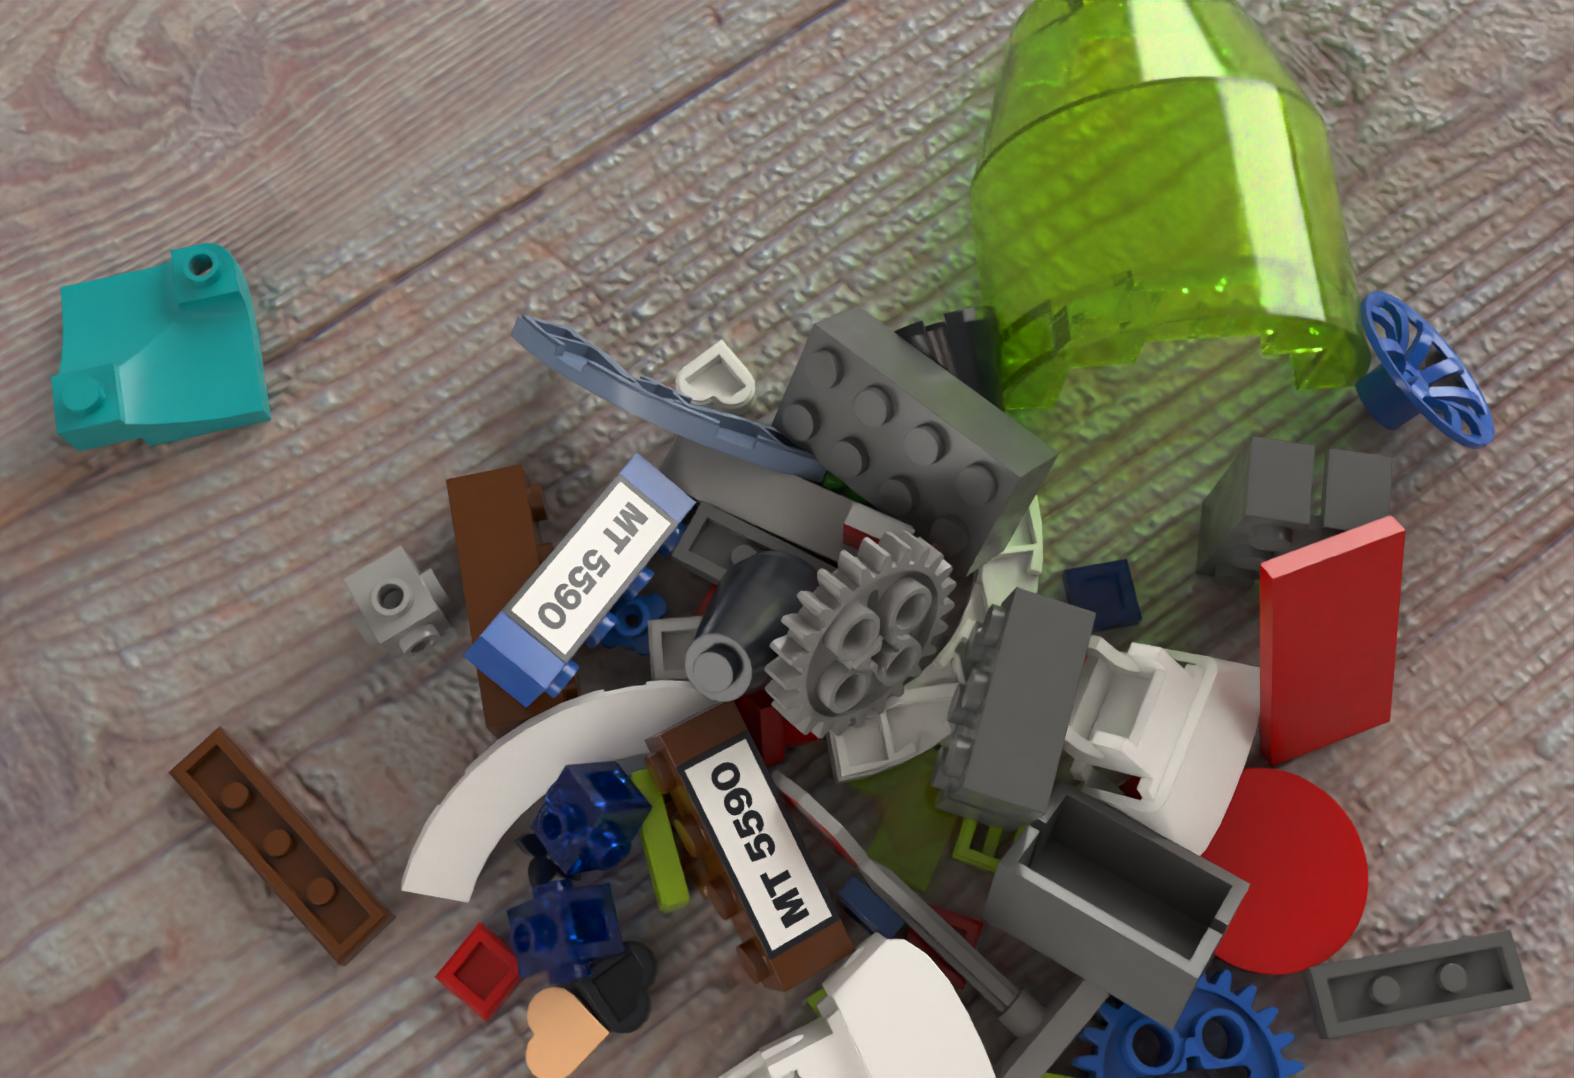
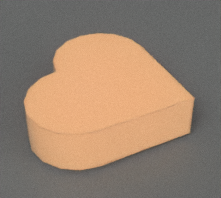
M559 987L543 989L533 997L527 1011L528 1025L534 1034L527 1045V1066L532 1074L538 1078H568L575 1073L612 1032L568 989Z

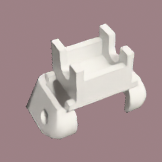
M1091 635L1086 653L1088 657L1082 669L1063 745V750L1074 758L1070 773L1075 780L1085 782L1082 792L1200 856L1208 847L1222 822L1245 766L1256 733L1260 715V668L1134 642L1131 643L1128 653L1120 652L1102 637ZM1092 766L1141 777L1137 790L1142 799L1138 800L1123 796L1124 793Z
M878 932L872 934L856 946V951L847 955L822 983L827 994L815 1003L821 1017L759 1048L772 1078H781L794 1070L797 1071L799 1078H996L984 1045L949 979L926 953L905 939H886Z

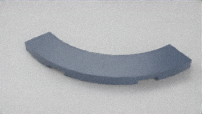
M526 315L517 317L511 336L523 348L562 376L611 404L670 432L733 457L786 474H793L801 478L822 482L827 469L818 463L816 455L807 450L800 449L775 428L731 413L691 404L692 397L669 388L647 376H641L640 379L632 377L613 357L591 344L573 328Z

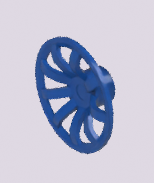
M1374 291L1368 294L1361 301L1360 317L1366 336L1381 364L1356 381L1355 387L1361 402L1372 417L1385 428L1394 431L1421 413L1431 424L1460 445L1471 449H1482L1492 442L1495 429L1489 407L1472 375L1448 343L1423 317L1403 301L1382 291ZM1380 308H1383V309H1385L1386 311H1388V312L1390 313L1391 317H1390L1384 310H1382V309H1380ZM1373 321L1379 323L1385 329L1386 338H1379ZM1410 323L1417 329V334L1412 345L1407 350ZM1431 345H1433L1445 360L1420 371L1418 367L1428 354ZM1457 375L1464 388L1454 386L1431 387V385L1449 376ZM1460 404L1470 406L1472 409H1474L1475 413L1473 412V410L1466 408ZM1436 413H1442L1445 420L1439 417ZM1462 420L1469 426L1472 435L1462 433Z

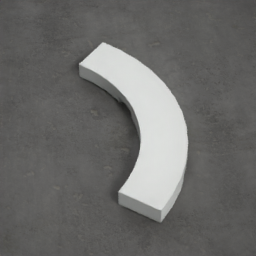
M1037 495L1034 497L1005 550L974 571L967 604L959 623L947 644L932 663L922 671L919 677L914 678L904 686V694L901 697L891 693L886 698L882 714L879 715L873 709H870L862 727L857 728L849 721L842 735L837 736L830 729L826 733L835 785L868 778L898 767L930 750L955 731L956 724L948 722L947 716L956 687L959 683L967 685L973 661L965 659L964 655L975 622L983 623L991 604L1001 606V603L1016 587L1037 593L1038 579L1042 573L1043 564L1042 521Z
M660 680L646 682V685L630 686L604 692V689L593 691L560 703L528 719L498 739L466 768L465 775L448 792L440 805L437 804L412 849L402 878L401 891L469 903L477 878L490 853L511 825L538 799L564 781L590 768L612 760L650 753L644 741L645 739L719 702L701 695L692 686L690 681Z

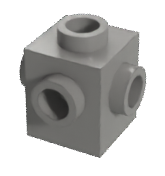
M402 546L395 548L343 579L360 609L351 615V619L358 632L370 648L380 644L395 659L404 654L407 657H412L427 651L440 640L441 636L439 633L452 626L441 608L451 602V599L432 568L421 574L415 562Z

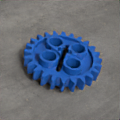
M1227 969L1217 971L1208 983L1204 973L1173 1031L1111 995L1117 1006L1113 1007L1103 1003L1094 1014L1102 1024L1099 1029L1084 1027L1077 1034L1084 1042L1092 1046L1091 1055L1071 1058V1064L1078 1069L1089 1072V1078H1136L1181 1073L1185 1070H1208L1232 1066H1243L1247 1070L1246 1078H1287V1076L1304 1070V1064L1301 1062L1283 1060L1280 1051L1295 1039L1293 1033L1272 1034L1268 1027L1279 1011L1276 1006L1255 1011L1251 1005L1254 1001L1257 987L1253 984L1243 986L1234 993H1231V971ZM1209 1019L1218 1022L1227 1035V1048L1219 1059L1212 1056L1206 1050L1202 1041V1030ZM1141 1026L1150 1029L1157 1036L1160 1043V1055L1151 1067L1141 1063L1135 1056L1132 1048L1134 1034Z

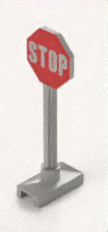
M776 769L771 777L788 811L824 845L852 867L856 868L869 889L906 921L905 924L998 1010L996 1018L1017 1039L993 1066L996 1078H1041L1110 994L1076 973H1072L1045 1005L1024 986L1017 989L893 871L870 859L849 832L813 797Z

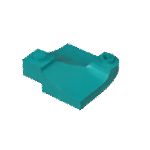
M202 243L171 250V259L165 264L60 287L63 320L62 356L58 375L51 376L57 434L76 450L83 451L142 438L149 446H155L272 420L256 317L248 283L241 267L226 248L214 243ZM211 268V270L207 274L198 276L199 274Z

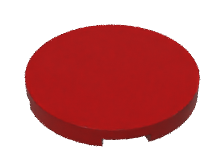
M1243 769L1222 822L1208 847L1200 855L1202 858L1251 884L1214 957L1229 966L1240 969L1239 971L1251 974L1278 975L1300 972L1308 967H1314L1333 956L1345 945L1357 928L1364 912L1369 886L1368 866L1364 847L1356 828L1342 807L1314 783L1298 775L1278 769Z

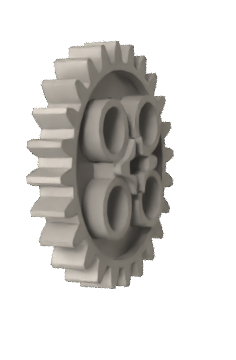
M885 531L878 544L869 537L863 538L856 557H853L845 549L841 551L838 559V569L832 574L821 568L817 572L819 586L814 592L800 591L797 594L799 601L803 605L800 611L782 617L781 622L789 628L787 635L772 641L769 646L779 655V657L767 664L764 669L773 678L765 687V691L774 698L771 703L772 707L804 735L811 731L818 738H823L829 729L837 736L842 735L849 721L857 728L862 727L870 709H873L879 715L882 714L886 698L891 693L901 697L904 694L903 681L908 676L919 677L922 671L918 665L922 657L933 655L937 651L935 646L931 644L932 638L945 632L948 628V625L940 617L948 613L955 606V603L947 595L956 587V582L948 577L953 567L943 559L944 555L922 538H916L908 531H904L899 538L892 532Z

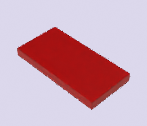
M1392 515L1260 563V752L1271 767L1390 722L1406 530Z

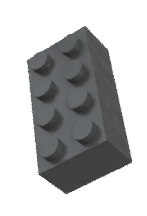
M859 306L814 323L771 425L800 449L815 454L818 463L883 514L913 526L915 530L914 537L922 538L944 555L943 559L964 577H967L1005 550L1059 455V452Z

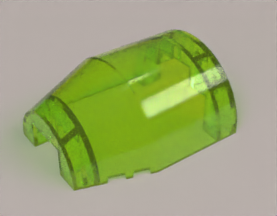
M1035 0L1014 23L1007 40L969 191L982 306L994 307L997 318L1000 320L1005 410L1055 407L1070 368L1135 364L1145 342L1259 335L1263 355L1290 353L1296 390L1355 386L1356 381L1368 372L1371 363V352L1368 338L1362 325L1361 301L1328 130L1323 117L1239 1Z

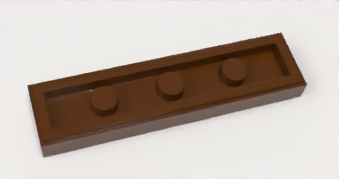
M219 726L168 772L338 965L346 966L396 918L228 730Z

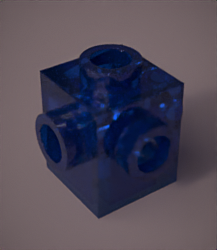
M616 761L565 765L558 779L546 792L545 801L532 821L530 828L547 849L551 859L559 865L565 875L594 870L606 871L616 867L628 856L632 848L631 842L653 806Z
M572 879L544 883L531 888L532 900L507 910L510 925L509 941L511 949L516 956L520 979L548 974L550 986L577 981L592 976L589 963L625 951L610 882L574 888Z

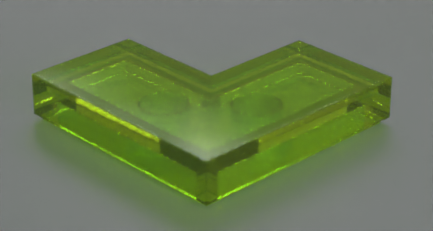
M932 748L892 769L868 778L843 783L889 805L867 855L870 859L893 871L911 889L922 894L927 889L958 815L934 808L939 789L930 786V777L939 751ZM831 770V772H830V778L834 779V778H833V772H832V770Z

